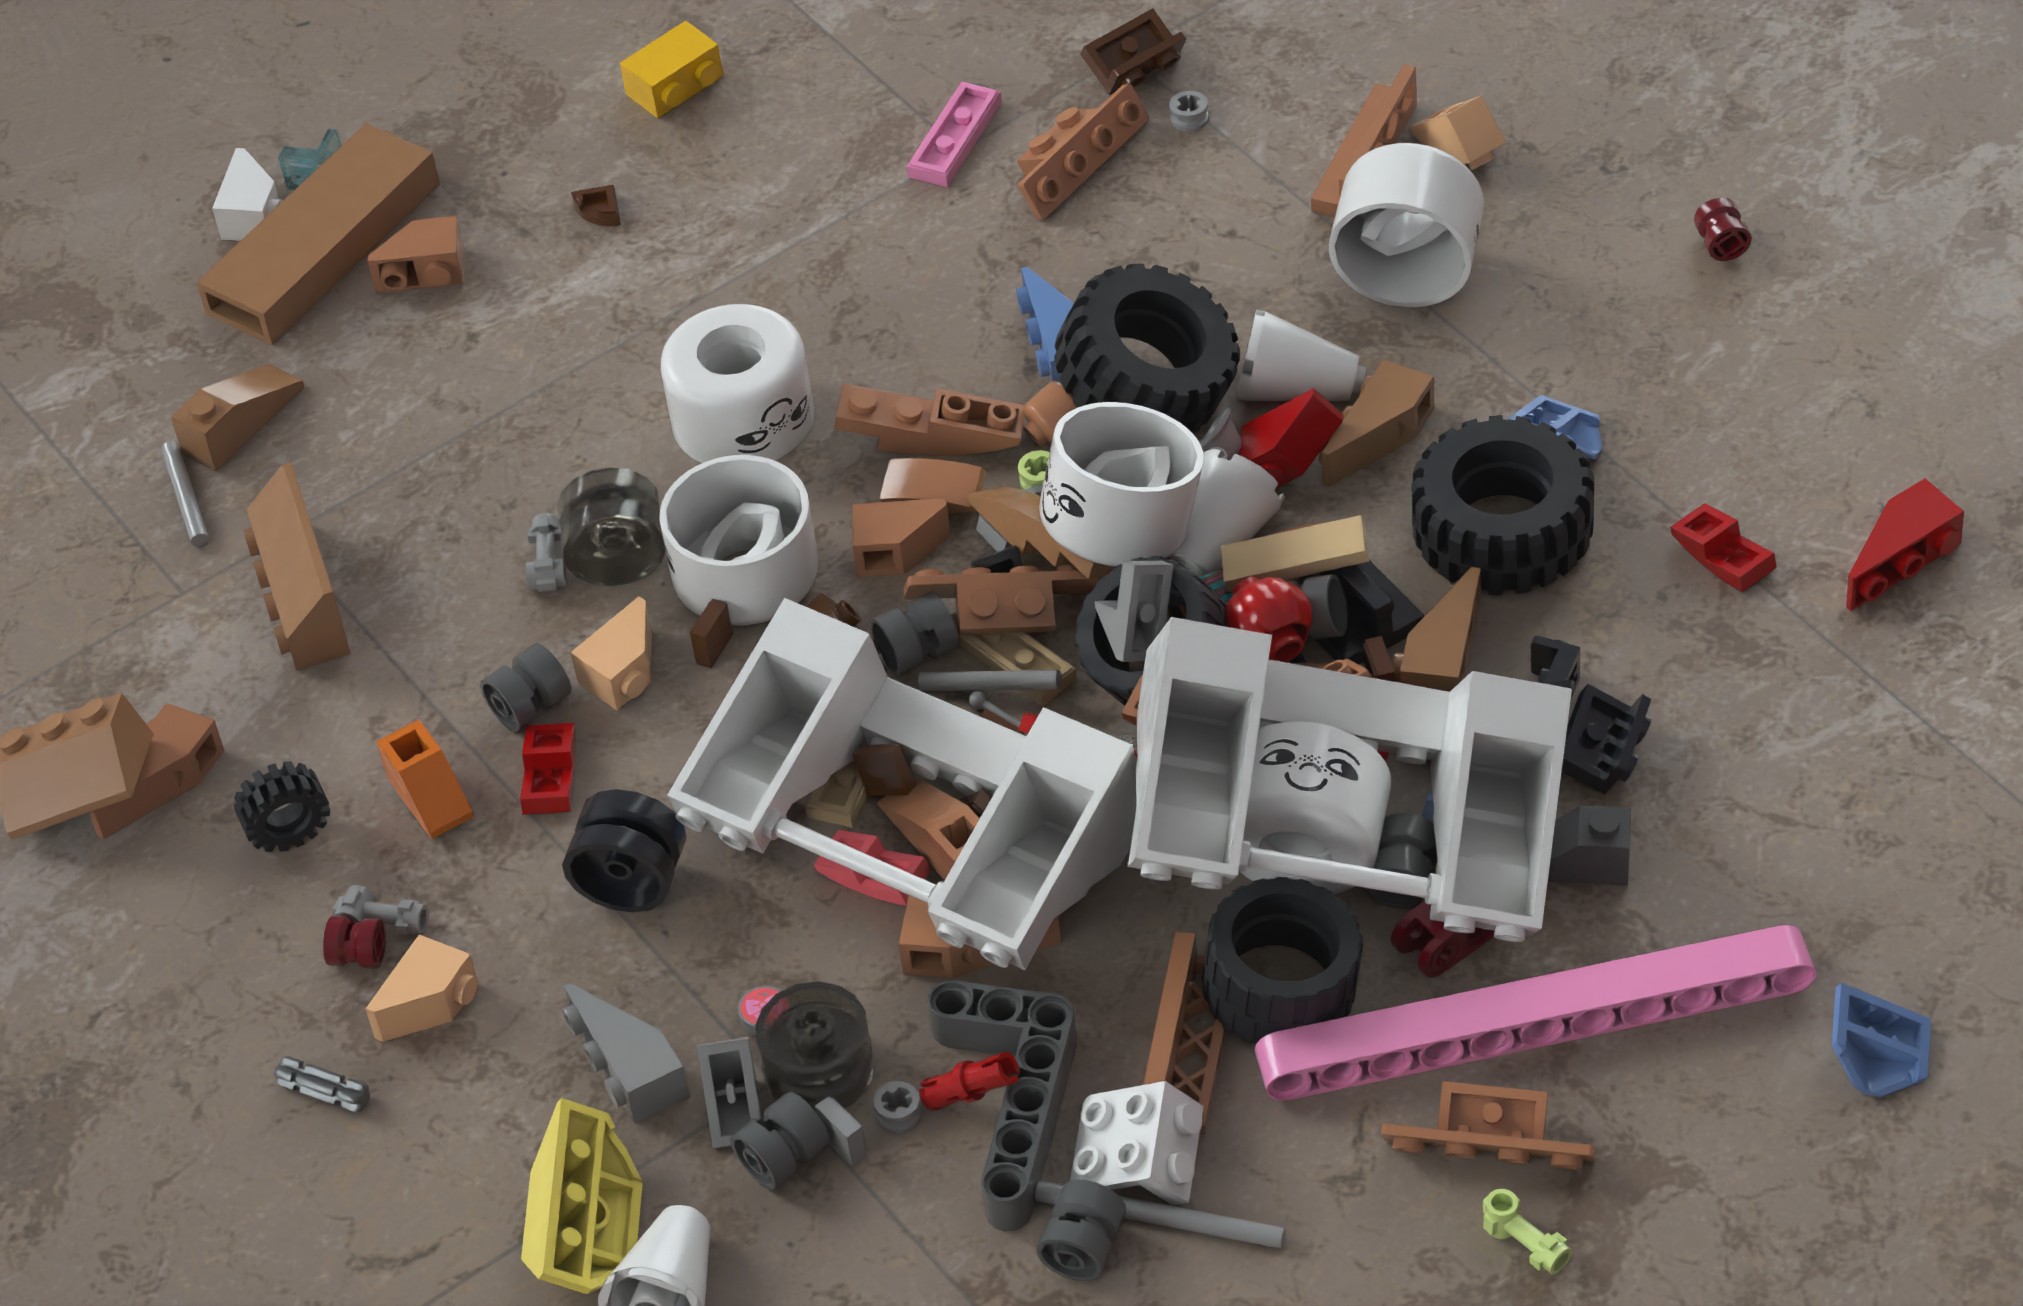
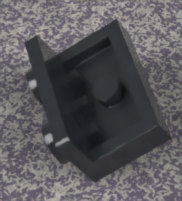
M1587 684L1578 695L1567 726L1562 772L1604 795L1618 780L1625 782L1632 774L1638 761V756L1633 753L1635 745L1642 741L1651 724V719L1646 716L1651 698L1642 694L1630 707Z

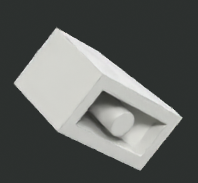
M244 148L235 149L212 207L221 240L241 241L283 201L278 197L274 180Z

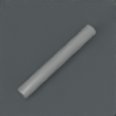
M167 441L162 445L161 450L191 544L195 547H202L209 542V536L178 442Z
M1060 670L920 672L918 684L920 691L1060 689L1062 675Z

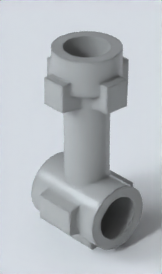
M549 513L538 514L532 519L531 528H527L529 544L536 543L537 559L534 562H526L527 585L529 590H538V592L557 590L559 587L567 586L564 558H555V541L564 540V530L555 515Z
M361 885L350 886L344 896L338 897L332 909L333 916H345L352 922H361L365 918L381 919L384 924L395 925L397 934L404 935L423 934L429 920L428 906L420 904V901L401 899L398 906L376 903L373 893Z

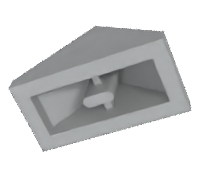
M748 1037L697 1045L713 1148L731 1146L730 1139L733 1134L754 1118L762 1120L757 1076Z

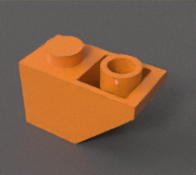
M419 719L376 741L386 778L431 840L474 818L473 810L442 749Z

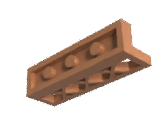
M1403 64L1391 87L1375 83L1312 195L1311 211L1335 217L1343 184L1352 165L1367 152L1385 145L1397 143L1417 107L1415 66Z
M1175 931L1143 1085L1166 1081L1173 1086L1176 1079L1178 1084L1174 1085L1175 1088L1184 1094L1188 1093L1196 1102L1204 1106L1200 1134H1206L1226 1029L1222 1027L1223 1024L1218 1019L1213 1017L1209 1011V1004L1204 999L1203 992L1194 983L1196 972L1203 973L1205 956L1197 955L1196 934ZM1205 1010L1215 1023L1196 1035L1187 1026L1186 1021ZM1183 1037H1184L1187 1041L1182 1044ZM1210 1043L1209 1049L1206 1046V1044ZM1197 1051L1207 1062L1206 1066L1187 1077L1178 1067V1061ZM1202 1084V1088H1201V1091H1200V1090L1197 1088V1086H1199V1085Z

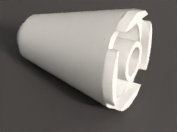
M1256 309L1238 385L1237 400L1290 401L1313 388L1328 401H1349L1352 392L1360 394L1366 367L1358 365L1359 355L1273 314Z
M1212 449L1203 453L1204 462L1187 535L1181 547L1169 558V560L1174 559L1182 563L1196 575L1223 568L1221 546L1252 539L1276 514L1285 499L1284 493L1278 496L1275 492L1279 484L1275 478L1262 467L1243 456L1234 454L1231 460L1218 458L1221 450Z
M674 1205L664 1209L605 1280L598 1296V1306H705L710 1243V1224L706 1217L690 1206Z

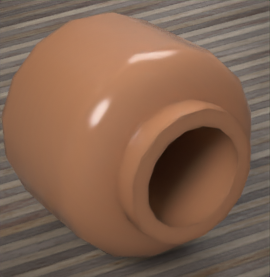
M1049 382L1023 408L1025 418L1028 421L1023 429L1029 438L1040 448L1046 443L1051 446L1054 430L1059 420L1065 414L1077 408L1073 403L1074 395L1066 393L1060 382Z

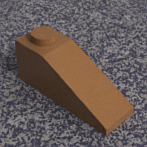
M267 364L201 388L171 416L182 455L217 471L304 388L303 380L271 364Z
M1471 567L1408 633L1404 654H1395L1393 663L1395 682L1450 692L1466 677L1481 603V568Z

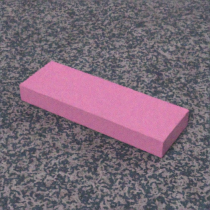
M961 81L908 163V178L948 188L1001 105V91Z

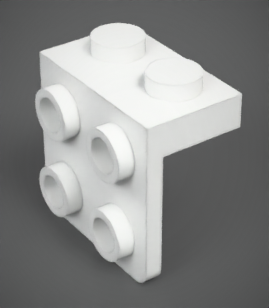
M1166 1081L1089 1095L1082 1105L1070 1181L1088 1180L1099 1183L1111 1190L1141 1185L1171 1205L1189 1203L1204 1106Z

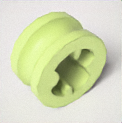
M1043 450L1032 451L1020 459L1018 472L1022 490L1044 483L1050 452Z

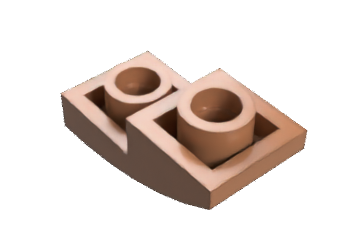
M923 458L890 459L879 500L881 502L946 498L948 514L976 512L967 502L969 493L982 490L986 471L979 466L954 461Z

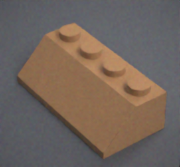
M292 463L282 464L246 509L252 528L245 529L243 532L251 557L260 554L262 559L253 562L261 589L270 587L272 591L263 595L270 620L272 622L280 619L282 623L280 626L273 627L281 655L291 652L295 668L299 670L349 655L351 652Z

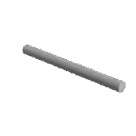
M1039 1180L1035 1191V1201L1055 1205L1064 1185ZM1120 1196L1126 1205L1125 1219L1282 1249L1284 1245L1286 1228Z

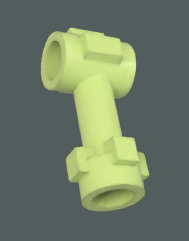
M1496 1189L1489 1193L1483 1199V1213L1485 1214L1483 1228L1492 1237L1497 1239H1507L1513 1236L1533 1252L1530 1255L1529 1263L1539 1271L1544 1268L1551 1275L1560 1272L1572 1255V1249L1567 1246V1239L1558 1232L1553 1235L1549 1233L1545 1235L1519 1214L1520 1199L1512 1191Z

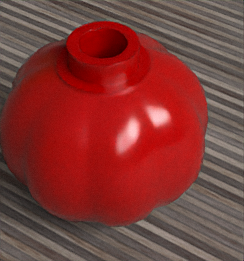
M1248 577L1240 581L1234 587L1232 592L1234 596L1227 602L1224 611L1227 627L1272 635L1269 660L1286 663L1291 661L1301 653L1304 648V642L1309 635L1312 624V608L1309 599L1298 586L1281 578L1266 577L1258 580L1256 577Z

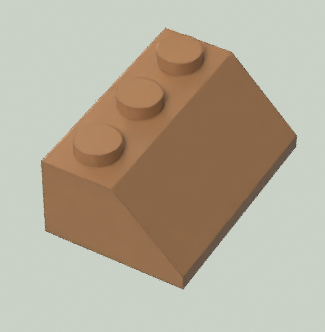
M123 693L105 699H93L83 707L64 714H52L44 721L26 728H14L0 739V808L6 833L12 840L133 796L154 733Z

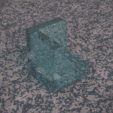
M328 129L318 149L284 146L278 159L287 189L295 190L342 146L338 130Z

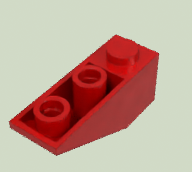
M1926 478L1888 500L1848 575L1846 607L1852 611L1867 601L1876 600L1886 589L1904 578L1908 579L1915 576L1922 567L1941 555L1946 556L1952 553L1961 544L1964 510Z

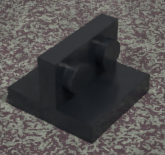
M1370 559L1369 562L1320 572L1321 576L1337 575L1341 580L1347 598L1349 615L1348 627L1344 636L1316 640L1335 661L1347 658L1359 665L1364 662L1363 644L1366 639L1381 636L1386 649L1406 639L1408 633L1424 618V614Z

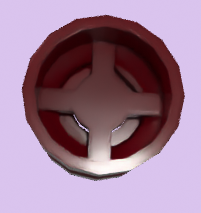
M1724 197L1714 198L1705 202L1694 215L1695 226L1700 236L1705 238L1704 243L1712 258L1718 261H1729L1747 251L1751 245L1752 237L1746 224L1741 221L1740 212L1734 201Z
M331 916L328 919L323 939V953L327 965L344 967L348 962H357L362 968L378 969L381 966L386 946V930L383 920L365 918L361 922H352L345 916Z

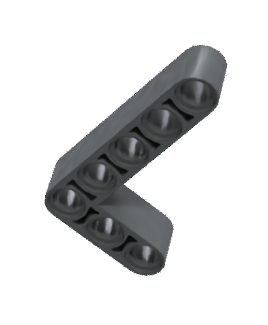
M956 980L944 981L932 988L928 995L929 1015L935 1040L949 1048L992 1054L1007 1051L1015 1057L1019 1066V1074L1015 1075L1019 1078L1015 1084L1007 1085L981 1180L985 1214L988 1222L996 1229L1014 1231L1022 1228L1029 1222L1036 1203V1186L1038 1181L1042 1180L1077 1048L1074 1008L1067 998L1058 994Z

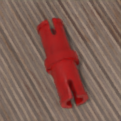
M1007 1051L1000 1052L979 1062L966 1060L957 1063L953 1070L921 1081L920 1085L924 1087L919 1089L921 1101L927 1109L937 1111L959 1101L970 1103L981 1100L985 1093L991 1090L1015 1084L1019 1079L1015 1076L1019 1074V1066L1015 1057Z

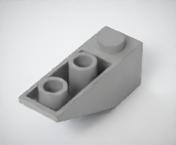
M572 983L563 986L568 1006L562 1009L565 1022L574 1037L582 1034L587 1043L583 1044V1049L592 1069L595 1072L603 1069L608 1079L604 1080V1084L616 1108L624 1105L635 1123L690 1097L683 1065L661 1030Z

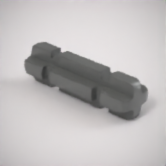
M290 1056L283 1057L275 1068L274 1076L278 1085L292 1090L300 1087V1093L334 1105L339 1104L341 1101L342 1108L354 1112L363 1111L370 1099L371 1093L366 1083L352 1078L347 1079L346 1082L344 1081V1075L308 1063L303 1067L304 1061Z

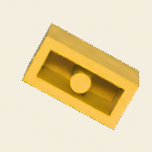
M687 21L679 24L620 62L625 94L657 119L724 76L718 44Z

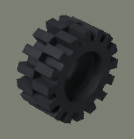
M292 761L283 762L282 769H278L276 763L268 765L269 772L264 775L260 770L254 772L252 776L255 781L245 780L240 785L243 792H236L234 797L236 801L234 810L249 842L251 841L257 849L263 846L265 852H273L276 845L280 852L289 851V844L293 842L296 847L304 845L302 838L305 836L311 839L315 838L318 835L315 827L324 828L327 824L325 816H330L329 801L315 772L311 768L308 770L306 765L298 763L294 767ZM285 804H289V805H287L286 807H284V808H282V809L276 810L277 808H279V807H281V806H283V805H285Z

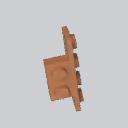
M1131 84L1122 85L1099 108L1079 110L1077 107H1072L1063 111L1056 117V124L1047 133H1043L1030 141L1028 144L1029 150L1017 160L1024 175H1027L1019 182L1018 187L1037 219L1047 218L1149 120V115Z
M1073 564L1060 566L1057 568V571H1038V568L1034 566H1019L1010 569L1009 573H991V570L988 568L976 567L966 569L962 574L943 575L942 570L925 569L916 572L915 576L907 578L904 587V599L913 600L931 591L935 592L941 599L955 598L958 635L1053 632L1056 626L1053 595L1091 593L1095 588V581L1099 579L1098 577L1088 579Z
M1442 1081L1437 1129L1394 1124H1382L1381 1129L1383 1139L1393 1142V1150L1406 1153H1424V1145L1445 1147V1155L1450 1157L1475 1159L1477 1151L1498 1153V1161L1512 1164H1529L1530 1156L1551 1158L1552 1167L1570 1170H1581L1583 1162L1595 1163L1596 1157L1594 1145L1544 1140L1549 1096L1548 1092Z

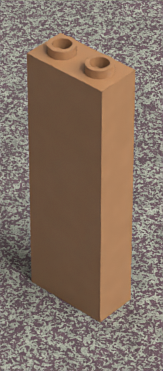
M365 123L197 281L205 313L273 345L440 185L433 153L421 145H414L397 137L390 131H383Z

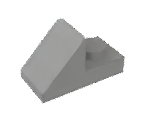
M1123 561L1118 600L1095 601V609L1117 660L1122 662L1145 661L1146 650L1166 625L1173 564L1164 561Z

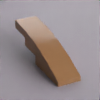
M1009 486L969 493L967 502L1012 546L1015 545L1022 555L1039 551L1054 567L1072 563L1088 579L1107 575L1116 567L1086 560L1058 544L1050 536L1042 523L1039 511L1040 495Z

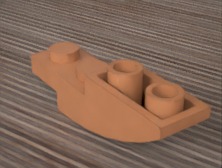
M843 383L834 429L879 437L877 450L940 456L981 454L1020 445L1025 418L1023 412L1025 405L938 388L935 390L934 400Z

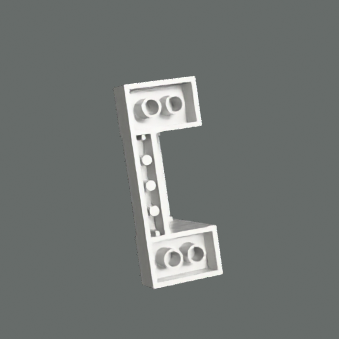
M784 598L667 794V797L677 813L676 819L694 831L701 832L703 828L719 834L718 837L734 849L744 851L746 847H749L762 854L770 841L776 840L779 837L928 903V913L936 929V935L946 943L958 948H962L964 944L980 950V954L986 960L997 966L1006 968L1010 963L1026 970L1053 919L1085 897L1091 886L1121 866L1131 848L1137 807V758L1132 744L1044 707L1028 735L1025 736L887 677L869 633ZM899 744L906 762L910 764L912 770L922 777L935 780L938 776L952 782L953 786L966 796L983 789L991 797L990 802L944 883L938 882L937 885L786 819V814L794 802L824 785L831 774L853 762L854 759L851 754L860 745Z
M1174 617L1169 619L1146 650L1137 711V807L1128 867L1141 869L1140 875L1142 877L1153 880L1168 881L1171 880L1172 875L1192 878L1191 884L1193 886L1205 889H1222V884H1230L1238 876V871L1245 872L1246 868L1250 867L1425 898V903L1432 904L1430 919L1444 922V929L1453 932L1474 933L1475 927L1494 930V937L1500 940L1523 942L1525 941V936L1530 937L1542 929L1572 693L1571 688L1472 671L1450 692L1269 660L1272 635ZM1302 721L1320 723L1349 732L1368 743L1376 751L1395 753L1396 759L1400 762L1425 764L1426 759L1431 760L1430 775L1434 802L1433 823L1438 859L1436 874L1430 873L1429 877L1426 878L1260 848H1250V842L1243 841L1258 730L1264 726L1280 722Z

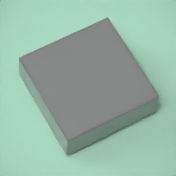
M830 1096L815 1105L816 1113L829 1133V1145L852 1167L867 1157V1150L862 1125Z

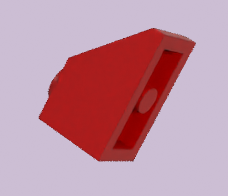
M1313 388L1242 425L1240 434L1242 446L1239 450V455L1259 465L1273 476L1279 483L1276 487L1278 488L1304 475L1343 422V414Z

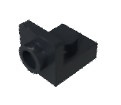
M1534 636L1531 643V672L1539 676L1538 683L1573 680L1575 682L1572 692L1573 696L1580 680L1581 647L1561 640Z

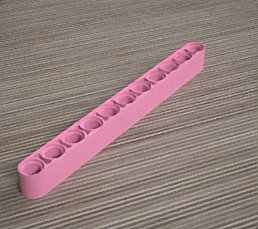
M1791 925L1776 926L1276 1031L1267 1034L1257 1042L1255 1054L1268 1096L1280 1101L1292 1100L1790 995L1808 988L1815 981L1817 973L1801 931Z

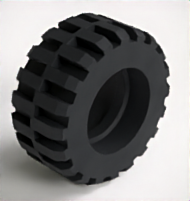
M1129 264L1125 270L1122 266L1107 269L1103 274L1095 275L1086 283L1084 289L1077 296L1056 337V354L1054 359L1057 372L1062 373L1059 379L1066 393L1074 395L1073 403L1077 408L1102 402L1139 405L1161 412L1180 422L1192 433L1199 431L1203 424H1207L1213 416L1238 371L1237 365L1240 361V348L1238 343H1236L1238 336L1233 323H1227L1226 321L1229 317L1227 311L1221 303L1215 304L1211 300L1212 293L1205 287H1196L1190 283L1191 278L1182 273H1179L1177 276L1168 273V268L1154 265L1151 269L1145 268L1144 264ZM1120 338L1136 339L1151 345L1160 351L1174 368H1162L1143 361L1134 355Z
M1503 415L1489 416V421L1478 422L1476 418L1464 422L1462 428L1457 431L1452 427L1440 435L1439 443L1433 441L1422 453V459L1415 465L1413 483L1411 484L1413 537L1416 546L1422 551V557L1433 569L1438 567V574L1452 583L1456 579L1459 580L1471 567L1481 568V588L1488 589L1489 594L1503 595L1504 590H1516V594L1530 592L1531 586L1539 584L1543 588L1555 582L1558 573L1563 576L1566 575L1577 565V559L1580 560L1590 546V538L1593 536L1594 475L1590 470V462L1583 451L1579 448L1576 449L1574 441L1564 433L1558 436L1553 426L1541 422L1539 425L1532 424L1529 418L1516 416L1515 420H1504ZM1496 495L1517 496L1537 504L1528 510L1514 514H1491L1469 506L1477 500Z

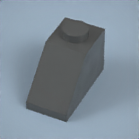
M1579 806L1556 819L1548 882L1628 885L1631 808Z

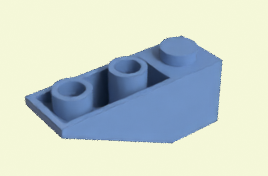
M1024 267L1021 268L1023 287L1016 288V296L1021 315L1029 313L1030 318L1025 319L1030 345H1039L1040 350H1035L1040 377L1048 376L1050 382L1057 381L1061 383L1059 378L1062 373H1058L1055 366V342L1061 326L1074 303L1030 268Z

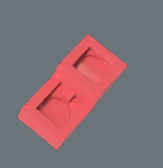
M838 829L832 838L924 880L931 872L925 857L884 850L878 836ZM819 856L814 863L817 872L845 887L879 900L903 906L907 905L908 896H910L822 856Z

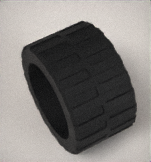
M1162 556L1131 559V561H1164L1173 564L1168 608L1185 605L1186 620L1227 627L1224 613L1227 602L1182 563L1174 559H1164ZM1122 564L1113 568L1112 572L1102 577L1095 584L1092 592L1086 596L1081 613L1078 614L1076 621L1075 647L1078 649L1080 664L1087 670V675L1125 706L1144 670L1130 672L1129 662H1122L1116 659L1095 609V601L1118 600Z
M1276 877L1265 880V878L1233 890L1230 896L1224 897L1218 904L1217 911L1212 914L1209 923L1202 976V991L1213 1017L1218 1019L1223 1024L1222 1027L1229 1033H1234L1242 1038L1241 1040L1253 1045V1043L1257 1044L1267 1034L1349 1016L1355 999L1363 949V937L1359 932L1360 925L1356 916L1352 915L1348 905L1342 899L1335 897L1331 891L1303 879L1295 880L1288 879V877ZM1282 945L1307 953L1321 964L1324 971L1305 980L1279 981L1256 973L1245 965L1239 957L1247 951L1261 946Z

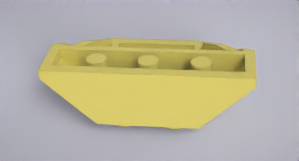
M561 1098L556 1104L530 1172L521 1260L538 1279L589 1294L602 1288L605 1280L638 1241L643 1181L626 1147L613 1131L615 1125L609 1113Z

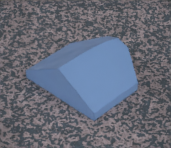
M1540 395L1508 418V420H1515L1516 416L1527 417L1531 420L1532 424L1539 425L1541 422L1553 426L1558 436L1564 433L1574 441L1576 449L1579 448L1583 451L1587 459L1597 460L1603 451L1599 432V415Z
M1844 983L1836 986L1832 1048L1853 1087L1865 1095L1883 1097L1919 1084L1928 1078L1931 1018Z

